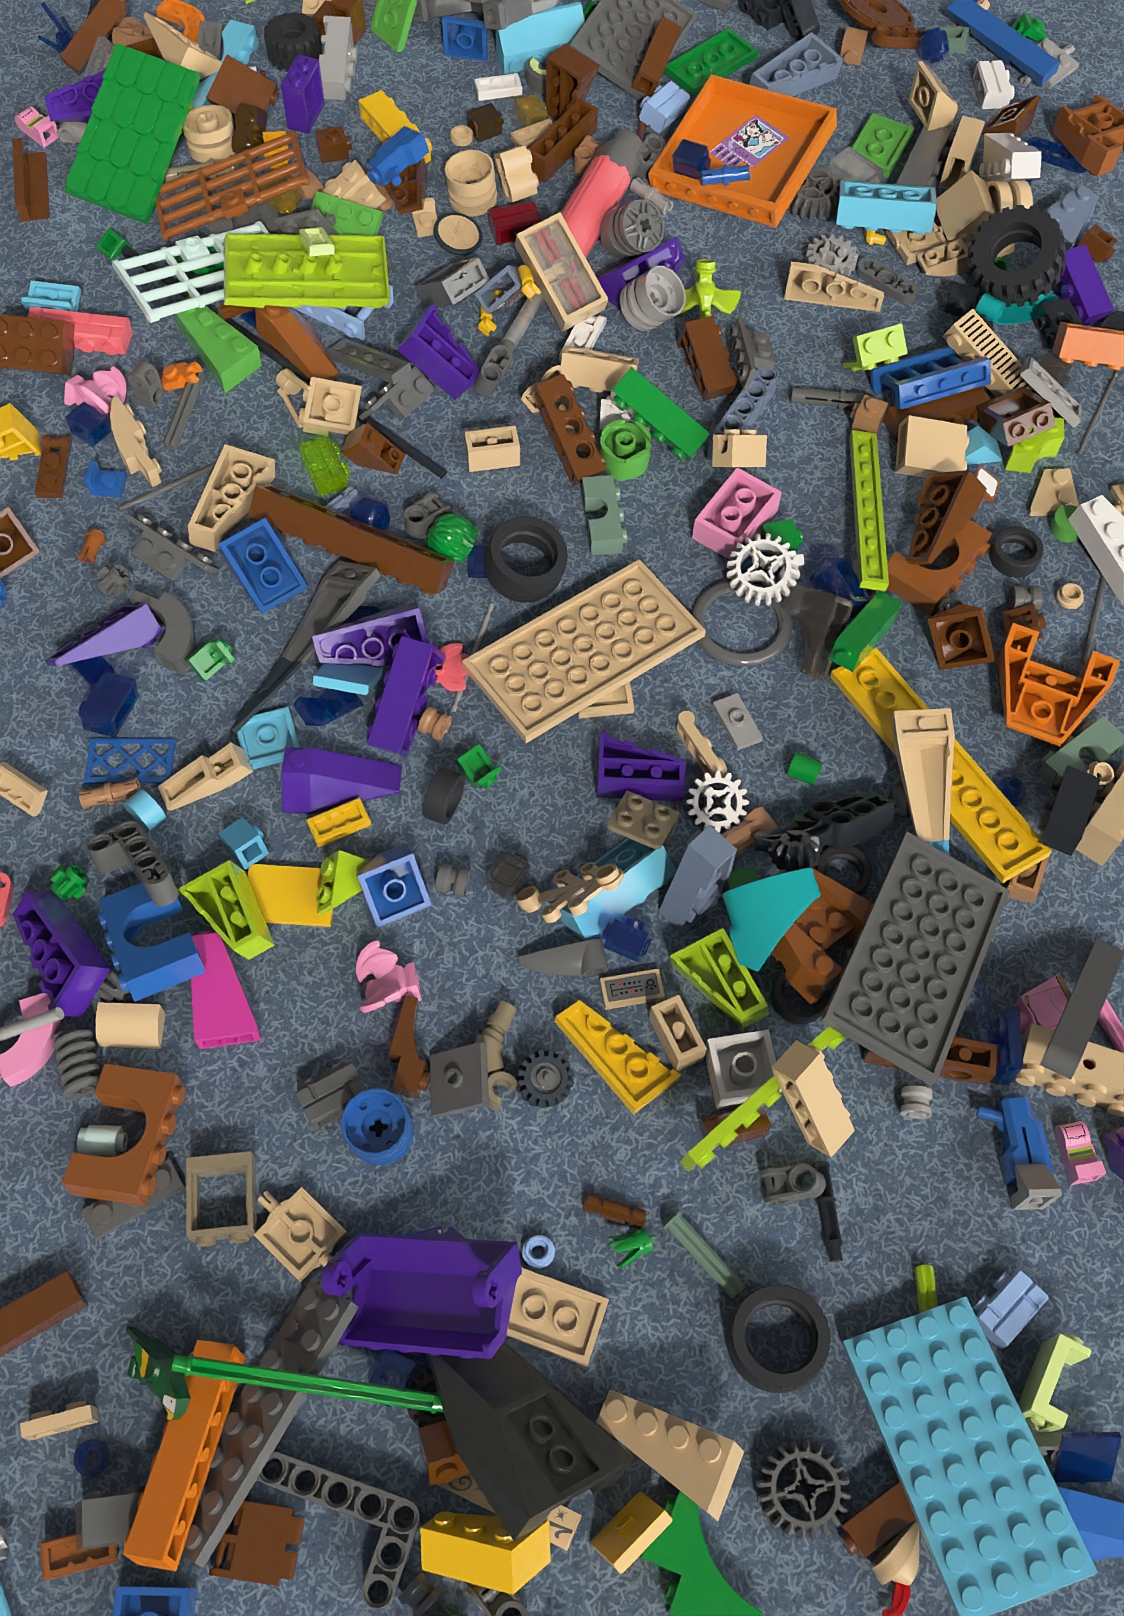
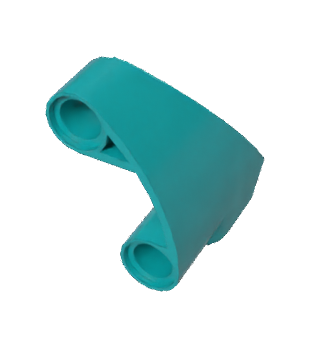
M1011 268L1006 269V271H1015ZM985 293L978 302L975 311L981 317L987 315V320L993 321L995 324L1016 325L1034 321L1042 304L1058 301L1060 297L1052 293H1048L1046 296L1041 294L1038 296L1039 300L1031 303L1030 300L1024 302L1025 306L1017 307V304H1011V307H1005V302Z
M812 868L795 870L764 878L722 894L732 924L729 928L730 937L740 965L759 971L788 929L819 898L821 893Z

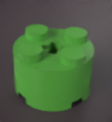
M626 419L615 420L606 425L602 431L599 444V452H601L606 463V470L604 472L608 475H613L618 481L634 479L647 470L651 451V434L649 430L640 422L634 421V424L627 423Z

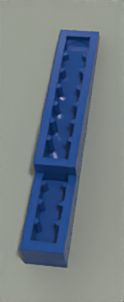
M955 0L947 7L946 12L963 27H969V32L1006 64L1014 63L1040 87L1057 73L1059 60L973 0Z

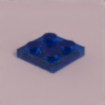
M1013 1006L1005 1008L988 1032L989 1043L998 1045L995 1075L997 1085H1009L1023 1068L1020 1007Z

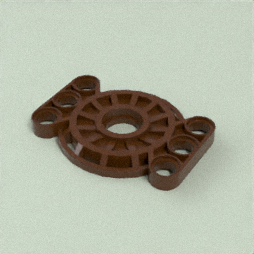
M839 0L844 11L852 20L873 32L871 39L877 45L886 48L919 49L925 35L920 30L913 28L914 19L912 14L898 0Z

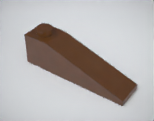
M424 157L418 163L408 165L398 174L401 178V183L398 186L393 185L391 181L384 186L400 215L423 210L428 186V170Z
M970 470L928 474L918 496L917 503L920 505V510L914 519L917 528L911 537L907 561L909 564H931L977 511L987 488Z

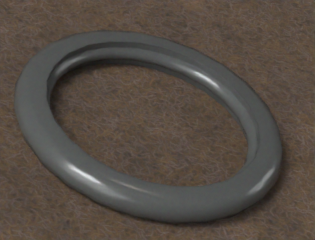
M732 580L712 586L696 601L691 615L704 629V618L708 606L721 595L737 591L738 588L730 587ZM757 582L751 584L756 587L765 588L763 584ZM771 598V606L778 616L779 630L771 645L762 651L750 654L727 651L716 645L709 638L706 630L705 636L697 642L708 655L720 662L740 667L757 666L770 661L787 646L792 635L793 625L790 611L782 598L779 603L774 598Z

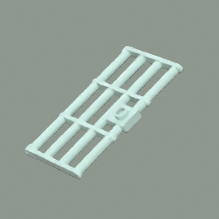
M257 221L253 225L216 235L210 234L208 237L201 239L197 235L175 241V246L162 247L160 250L120 261L113 260L112 266L145 314L149 323H152L169 315L197 307L203 308L207 304L224 300V289L200 295L196 290L199 287L224 281V270L188 279L185 272L224 262V247L222 243L226 234L270 233L261 221ZM213 246L218 253L210 254L207 248ZM180 255L184 262L177 263L174 257ZM164 259L169 265L131 277L125 271ZM174 275L180 280L178 283L140 293L136 287ZM185 291L191 296L190 299L151 309L147 303Z

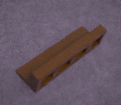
M22 137L12 138L15 206L20 220L25 222L49 219L46 152L27 153Z

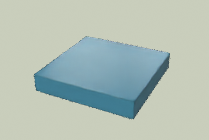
M324 663L314 674L313 685L368 695L381 678L382 668L356 663Z
M289 707L256 714L237 732L240 747L244 749L252 769L283 762L285 747H299Z

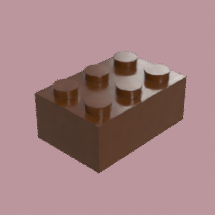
M0 314V369L71 376L74 343L73 324L61 320Z

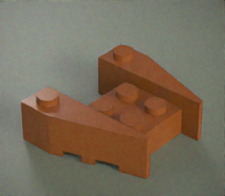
M1098 94L1094 95L1090 106L1075 111L1063 105L1052 131L1079 164L1086 168L1091 175L1097 177L1113 171L1122 147H1124V109H1118L1111 104V100Z
M813 868L812 870L821 895L799 916L772 951L777 961L780 960L786 970L785 976L789 983L811 1005L832 989L843 971L827 954L846 940L854 946L872 905L871 901Z

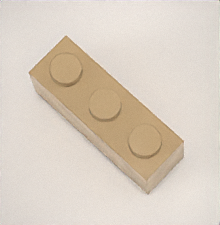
M565 346L562 353L561 367L572 379L573 388L583 386L589 387V390L593 392L612 391L631 367L637 371L639 358Z

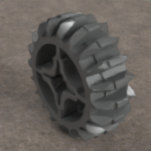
M813 165L786 211L792 210L793 216L799 213L801 220L808 216L810 221L813 217L820 221L823 216L829 218L831 214H835L840 188L838 174H832L831 169L825 170L823 166L819 168Z
M791 1440L788 1442L789 1453L782 1445L776 1447L779 1460L772 1454H768L765 1457L772 1468L761 1466L758 1470L761 1475L767 1477V1481H756L757 1488L766 1489V1494L757 1496V1502H769L770 1507L764 1509L762 1515L763 1517H767L772 1513L776 1515V1518L771 1523L773 1529H777L782 1522L786 1524L783 1529L784 1537H790L793 1529H796V1539L802 1542L807 1530L811 1541H817V1528L820 1529L824 1536L831 1535V1529L827 1522L835 1527H839L842 1524L835 1515V1512L843 1515L848 1513V1508L839 1502L840 1500L851 1499L850 1493L842 1492L840 1486H845L850 1481L849 1478L845 1477L838 1479L836 1473L841 1472L844 1466L843 1464H838L834 1467L830 1465V1462L835 1457L833 1452H829L824 1458L821 1457L823 1445L817 1444L813 1452H810L809 1440H803L801 1451H799L795 1440ZM802 1460L809 1461L819 1467L827 1479L815 1480L811 1478L806 1470V1466H803ZM791 1461L793 1469L791 1471V1484L788 1487L776 1490V1481L780 1470L787 1462ZM799 1479L802 1480L804 1486H819L818 1489L812 1490L811 1493L807 1494L808 1500H805L802 1494H787V1492L795 1490V1487L800 1486L798 1483ZM830 1491L827 1509L818 1519H815L816 1496L819 1493ZM779 1501H794L799 1506L805 1521H800L790 1516L782 1508Z

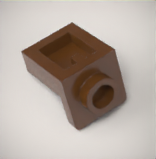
M1035 604L1002 612L1006 635L1012 624L1015 623L1038 631L1037 639L1043 638L1042 629L1046 628V622L1043 612L1038 613Z

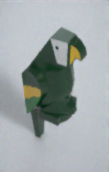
M127 1327L126 1332L134 1340L135 1356H131L127 1375L130 1378L138 1379L140 1385H147L149 1390L160 1398L168 1413L167 1420L181 1419L187 1411L191 1397L183 1378L185 1373L171 1371L174 1356L180 1354L158 1338L152 1339L135 1327Z

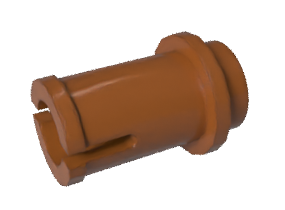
M90 529L89 532H86L84 535L86 540L77 558L81 562H86L88 558V563L94 564L101 545L105 544V535L97 529Z

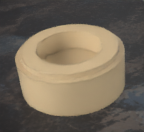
M456 126L450 131V140L454 145L467 146L473 141V132L467 126Z

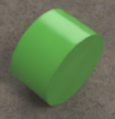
M1065 505L1057 509L1050 523V531L1058 540L1075 542L1080 539L1076 530L1068 521V518L1078 508L1077 506Z

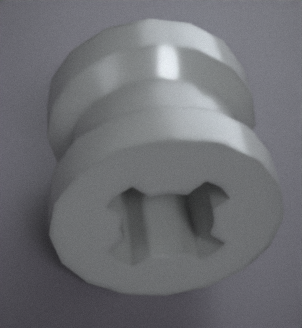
M924 1086L902 1087L901 1097L904 1099V1104L900 1107L901 1116L917 1119L931 1118L932 1108L929 1106V1101L933 1098L932 1089Z

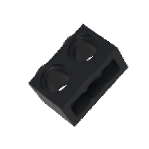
M778 0L740 1L742 12L752 17L757 25H761L767 31L786 21Z

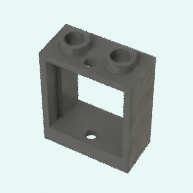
M480 258L450 263L416 285L415 288L426 308L432 303L435 307H443L456 304L486 284L490 279Z

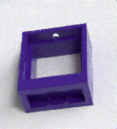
M297 54L281 83L287 128L309 134L325 105L319 59Z

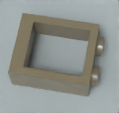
M252 1151L186 1158V1236L192 1243L196 1242V1246L199 1247L216 1245V1240L229 1239L230 1243L248 1242L249 1237L254 1236L258 1231L256 1158ZM245 1173L246 1225L200 1229V1177Z

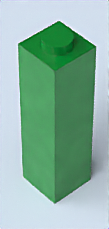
M879 590L836 639L829 660L854 672L894 625L903 602Z

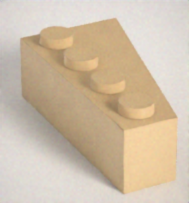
M610 1389L596 1423L714 1519L719 1521L744 1454L740 1446L729 1438Z

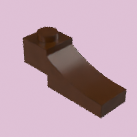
M406 995L389 1051L391 1062L399 1063L393 1089L395 1094L419 1099L421 1090L427 1091L431 1073L427 1072L426 1062L419 1060L416 1051L415 1028L419 1011L418 998Z

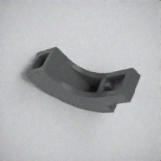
M134 590L129 598L131 604H147L156 621L166 626L165 635L154 650L158 664L183 675L189 666L185 659L196 648L195 632L187 610L178 599L165 591L158 599L151 593L144 594Z

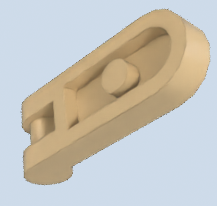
M690 711L681 712L678 716L676 727L678 736L704 774L708 773L711 778H714L715 771H720L721 778H724L727 767L722 758L716 757L712 751L709 739L705 735L702 736L694 725V714Z

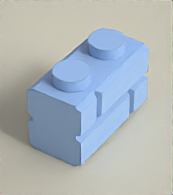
M672 81L663 87L660 85L655 90L653 96H646L640 105L642 109L639 116L640 120L647 126L650 125V128L659 134L685 112L690 95L683 89L680 90L679 86Z
M1019 1269L1010 1275L1005 1271L993 1283L992 1286L997 1290L992 1296L988 1298L984 1294L972 1307L985 1336L999 1350L1007 1347L1049 1299L1048 1295L1037 1285L1033 1284V1281Z

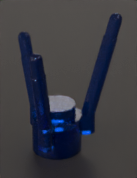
M42 2L41 6L59 31L55 36L57 44L41 35L38 36V39L56 49L58 53H61L75 35L65 17H61L64 29L52 11Z

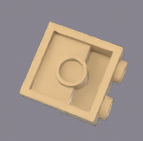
M356 160L346 163L342 168V173L335 179H329L325 184V189L322 191V193L376 209L386 200L377 185L369 180L367 171Z
M311 377V390L307 391L304 389L303 401L306 402L305 409L301 408L299 414V424H303V432L328 436L329 432L348 435L356 426L362 386Z

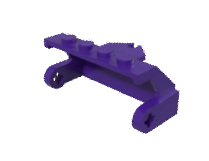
M436 1226L409 1235L358 1232L325 1265L322 1273V1287L327 1295L343 1296L355 1285L353 1303L359 1308L340 1338V1345L369 1347L372 1350H398L402 1353L422 1352L433 1356L443 1354L459 1356L460 1358L491 1359L506 1339L516 1283L522 1274L517 1242L465 1239L452 1226L448 1227V1231L445 1233L442 1231V1226Z

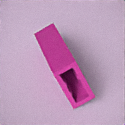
M202 931L196 936H192L206 970V973L191 978L194 1040L199 1049L261 1041V1033L221 936L213 931Z

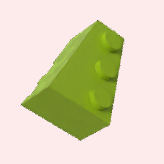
M226 861L178 889L189 899L195 909L207 919L213 929L231 949L248 960L275 946L246 872L232 861Z
M724 928L670 955L671 965L741 1029L768 1016V1005L747 968L739 964L734 946Z

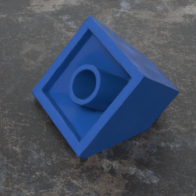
M443 15L444 56L487 62L488 45L485 22Z
M405 843L377 854L356 874L377 928L432 905L415 857Z

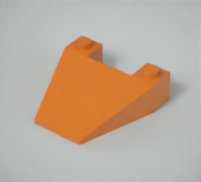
M1013 623L1005 637L997 659L1005 726L1061 746L1106 694L1113 683L1120 660L1093 651L1083 666L1080 678L1031 661L1030 658L1039 632Z

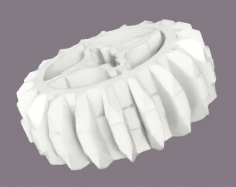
M757 533L755 541H752L747 536L745 538V545L741 543L736 545L738 552L731 551L730 558L732 560L727 562V568L730 569L727 572V578L733 579L730 582V587L738 588L736 591L738 597L744 593L746 594V603L750 602L751 598H755V605L757 606L760 605L761 599H765L767 606L771 605V598H774L779 603L781 601V594L789 596V588L796 587L797 582L794 579L799 578L800 572L796 568L799 567L800 563L798 560H793L796 557V552L788 551L790 548L789 542L784 543L782 546L780 545V536L775 541H771V534L769 533L762 540L760 534ZM761 552H768L774 556L766 557ZM751 555L753 566L748 568L746 573L742 574L741 565ZM759 565L762 566L763 569L768 568L767 574L764 573L763 570L758 571ZM784 565L785 575L775 584L773 573L778 571L780 566ZM754 582H760L765 586V588L756 587L751 584Z

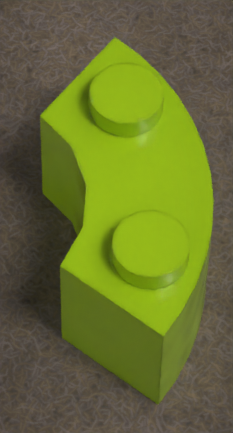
M1054 418L1055 427L1014 444L1007 458L1005 470L1031 473L1037 460L1056 456L1064 440V418Z

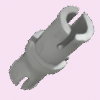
M639 177L632 181L630 185L631 192L644 200L652 202L663 215L667 214L666 211L672 210L674 203L659 193L658 188L649 186Z

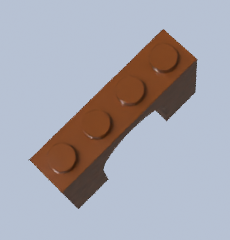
M968 520L945 547L951 554L954 564L941 570H931L918 564H909L907 562L908 558L895 552L887 562L889 579L887 589L927 614L932 615L936 609H939L941 602L949 598L948 594L951 591L957 592L964 581L962 579L963 575L969 576L977 565L975 560L978 557L983 559L991 547L988 541L992 532Z
M104 1064L94 1093L103 1106L130 1109L145 1114L146 1128L144 1134L136 1146L119 1156L100 1157L73 1152L62 1184L73 1196L146 1206L148 1197L152 1196L155 1191L156 1172L159 1165H162L165 1160V1145L168 1136L174 1132L176 1126L175 1115L178 1105H182L184 1102L185 1087L178 1075L174 1073Z

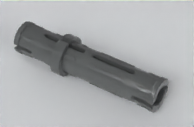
M793 387L791 403L835 406L839 410H843L844 407L854 408L855 403L860 404L864 395L868 394L846 392L845 389H840L839 392Z

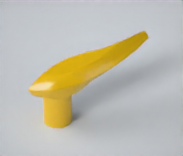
M864 229V236L869 245L873 243L884 245L886 236Z

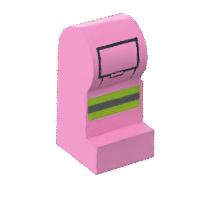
M29 106L15 116L16 124L20 130L44 148L59 138L55 121H50L49 116L44 117L33 107ZM43 132H49L51 136L45 139Z
M1083 1121L1055 1127V1138L1070 1185L1095 1181L1106 1174L1103 1162L1098 1161L1093 1144H1091L1089 1130Z

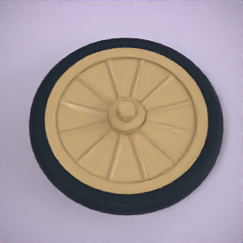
M461 213L442 215L435 222L433 229L435 240L439 246L454 255H469L475 252L482 244L483 235L479 225L472 218Z

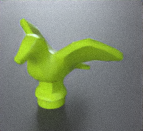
M711 259L696 260V267L692 268L696 280L692 287L685 289V306L679 314L687 312L697 304L700 309V319L711 316V304L719 311L731 314L740 300L741 291L716 288L712 280V274L717 269L715 267L716 261Z

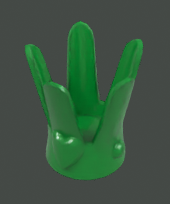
M641 1227L631 1234L607 1237V1239L624 1238L608 1245V1247H615L617 1253L631 1250L617 1267L623 1269L640 1255L652 1252L651 1239L657 1235L649 1236L645 1228Z

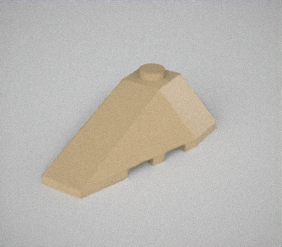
M145 12L144 18L165 61L198 72L200 79L219 71L223 62L209 51L204 53V50L199 48L197 43L183 36L174 27Z

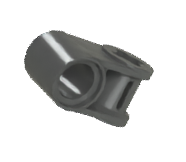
M430 492L421 500L405 509V533L410 538L420 539L428 534V530L434 524L437 517L450 513L453 514L454 511L449 505L445 506L439 500L437 493Z
M806 1163L786 1167H773L760 1172L761 1178L765 1180L767 1197L764 1199V1202L767 1206L785 1205L793 1201L816 1198L824 1192L826 1187L824 1175ZM807 1174H812V1184L807 1188H803V1178Z
M469 1585L465 1588L485 1616H503L505 1611L511 1608L518 1609L522 1616H528L526 1609L514 1594L490 1589L483 1596V1593L489 1588L479 1585Z

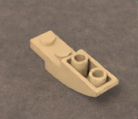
M960 238L916 254V259L925 275L945 277L970 272L968 247L971 245V242L964 243ZM1013 243L1005 247L997 257L1013 253L1015 244Z
M115 396L111 402L110 419L121 458L130 474L140 470L150 485L154 487L161 483L159 473L162 470L155 458H149V451L145 446L146 442L143 436L146 434V430L140 420H134V414L127 403L123 404L118 396Z

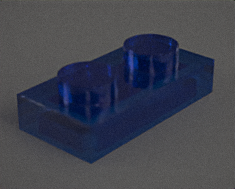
M77 634L75 637H73L71 640H69V641H68L67 643H65L63 646H61L60 648H58L57 651H59V650H60L61 648H63L65 645H67V644H69V643H71V642H73V641L81 642V641H82L81 636H80L79 634ZM102 656L68 663L92 689H95L115 674L113 667Z

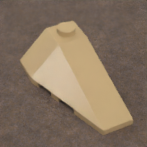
M790 262L784 299L880 312L884 292L815 264Z

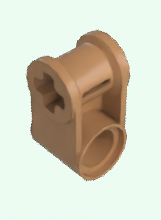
M586 135L583 142L574 152V173L579 177L583 176L596 152L603 144L594 140L591 135Z

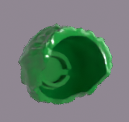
M450 513L439 516L428 530V548L454 561L463 563L464 559L472 551L479 529L461 515Z

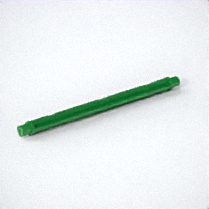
M189 1354V1357L175 1355L171 1370L185 1373V1376L188 1377L194 1375L430 1411L432 1414H435L436 1411L443 1412L439 1394L435 1391L430 1393L195 1357L194 1354Z

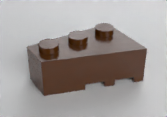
M713 316L685 322L676 342L678 349L684 348L688 357L684 361L686 365L692 366L694 372L692 378L703 401L729 395L737 384L736 373L734 370H731L729 364L728 349L723 346L721 341V328L719 324L715 323Z

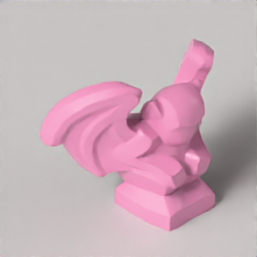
M114 366L110 368L111 371H95L93 373V380L84 381L83 377L76 375L65 384L64 404L71 406L76 403L82 409H86L88 406L94 407L100 414L106 415L111 412L112 399L108 396H118L121 402L124 403L126 398L125 378Z
M379 941L371 942L361 951L356 963V974L359 982H362L370 974H373L375 977L374 980L366 983V1001L359 1005L362 1013L380 1008L391 1001L398 1003L404 1001L406 995L416 997L418 1001L422 1000L419 978L414 962L408 963L405 968L396 965L398 961L397 955L389 950L379 948Z

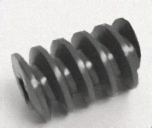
M65 1030L52 1037L53 1041H55L53 1048L57 1053L56 1062L60 1064L58 1066V1073L62 1076L60 1084L64 1087L62 1095L66 1099H79L92 1095L95 1092L94 1086L98 1084L100 1076L92 1075L99 1072L100 1066L90 1064L97 1060L98 1055L96 1053H87L96 1047L94 1042L86 1041L93 1036L91 1030Z

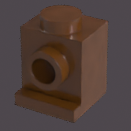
M1095 224L1087 231L1078 246L1086 244L1093 261L1100 263L1104 260L1107 263L1116 251L1113 247L1118 240Z

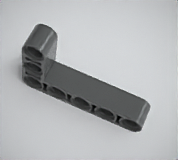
M272 1452L258 1476L262 1483L383 1528L363 1583L362 1598L371 1609L382 1610L388 1608L396 1598L421 1524V1512L417 1505L408 1499L282 1453ZM273 1460H280L283 1465L281 1475L277 1479L269 1480L266 1475L268 1464ZM304 1472H313L316 1479L315 1485L311 1490L302 1492L298 1486L300 1476ZM339 1483L346 1484L348 1487L346 1500L340 1504H334L330 1497L332 1488ZM377 1495L381 1500V1508L376 1515L367 1516L363 1511V1502L368 1496ZM403 1507H410L414 1511V1521L407 1528L398 1527L395 1520L398 1510ZM396 1543L402 1551L401 1559L397 1564L390 1566L383 1560V1551L389 1544ZM382 1580L388 1585L389 1594L383 1603L378 1604L371 1599L370 1588L376 1581Z

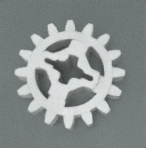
M715 771L714 778L705 773L704 782L699 779L694 781L697 788L688 789L687 792L693 795V798L686 800V804L693 806V809L687 813L688 815L695 814L697 816L694 821L695 825L703 822V830L710 825L719 833L721 826L728 831L731 829L730 823L740 824V820L737 817L739 815H747V812L742 809V805L749 804L748 800L742 799V795L747 793V789H738L741 783L740 779L731 782V773H727L724 778H721L720 771ZM721 783L726 786L722 790H714L709 784ZM700 793L704 797V807L701 811L698 804ZM726 793L721 801L722 809L716 807L708 812L714 802L711 797H719ZM735 795L736 799L735 810L730 806V798ZM713 814H720L726 820L715 822L708 818Z

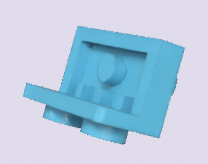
M31 281L28 297H22L21 303L28 312L30 307L78 312L82 291L79 286Z

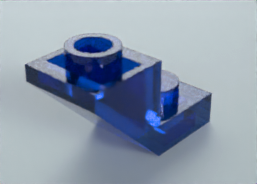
M326 688L319 698L298 697L293 706L306 726H325L363 706V703L356 693Z

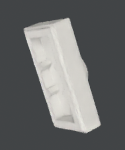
M518 73L474 79V86L479 101L522 95V86Z

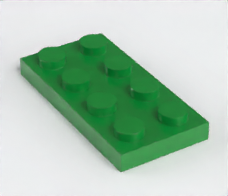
M726 28L666 64L664 74L694 97L700 93L711 74L723 78L729 76L758 57V50L730 28Z

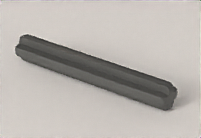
M204 370L195 374L199 378L198 382H186L163 440L164 448L167 450L175 451L179 446L205 378Z

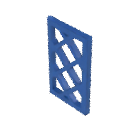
M176 738L89 739L85 784H104L107 782L114 784L137 778L140 784H162L172 777L175 744L177 743ZM96 744H111L113 746L101 757L95 752ZM125 744H141L143 746L131 757L121 747ZM155 744H169L168 751L161 757L151 747ZM118 751L126 761L113 770L104 760ZM148 751L156 761L143 770L134 760ZM99 764H102L110 773L106 777H92V770ZM129 764L140 773L136 777H120L118 775ZM159 764L166 769L165 777H150L148 775Z

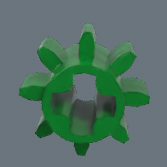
M60 864L51 873L52 877L50 880L53 883L50 887L59 898L68 900L73 896L78 900L87 891L88 883H86L88 876L78 865L70 864L66 868Z

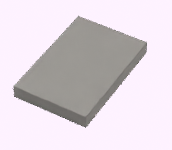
M1029 356L1022 364L1020 376L1038 394L1051 402L1052 407L1075 428L1081 422L1082 406L1035 359Z

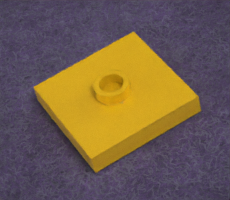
M639 1491L592 1539L590 1544L621 1574L671 1523L672 1518L663 1508Z

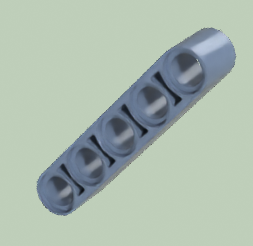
M775 366L773 371L763 368L756 370L748 391H741L709 438L707 458L710 462H712L713 435H724V429L740 430L741 435V430H749L775 393L779 371Z

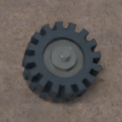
M539 1050L527 1056L521 1065L518 1066L517 1076L515 1077L518 1086L516 1089L518 1093H521L522 1099L525 1102L528 1101L534 1107L547 1108L561 1103L569 1096L570 1089L574 1084V1081H572L574 1072L570 1070L569 1066L571 1064L568 1060L565 1061L563 1059L564 1056L562 1054H556L553 1050Z

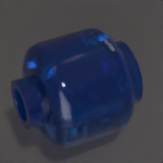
M936 27L922 32L923 36L918 40L922 59L925 61L930 60L931 64L943 61V55L950 51L946 31Z
M362 497L351 507L350 517L370 526L384 530L390 523L389 508L381 501L370 497Z

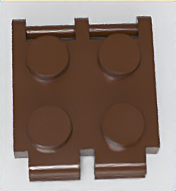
M243 1501L235 1516L232 1535L228 1534L229 1524L219 1541L214 1568L210 1567L208 1575L280 1586L281 1579L293 1580L298 1553L288 1552L287 1546L288 1544L300 1546L305 1519L293 1517L295 1509ZM226 1542H230L225 1568L221 1569Z

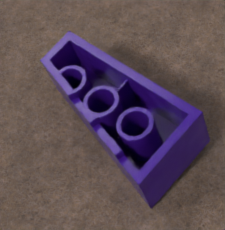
M401 636L400 642L396 643L393 649L392 657L394 661L391 670L389 669L384 677L385 689L383 696H380L376 702L375 711L377 714L375 721L370 724L367 730V744L374 748L406 757L419 725V721L416 719L417 714L421 715L425 711L428 704L427 689L435 686L438 675L435 674L437 664L443 665L446 656L432 644Z
M26 890L13 912V917L24 945H28L31 948V957L29 959L32 967L39 969L42 980L39 982L42 993L48 994L51 1001L47 1005L48 1009L60 1007L64 1012V1016L82 1017L111 968L56 894Z

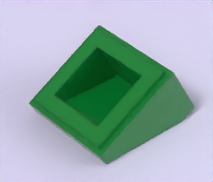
M108 228L96 248L113 260L122 254L121 249L124 245L130 248L133 245L117 232Z

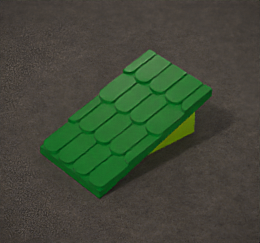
M116 43L103 74L102 85L92 106L91 117L76 150L77 156L67 177L65 192L73 197L147 224L179 136L183 132L182 128L187 114L194 109L192 100L199 84L200 76L196 71L188 70L185 67Z

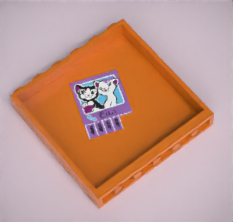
M711 74L649 171L650 186L658 188L662 194L776 228L836 129L837 109ZM749 164L750 181L729 182V185L719 183L702 186L701 170L722 168V165L735 167Z

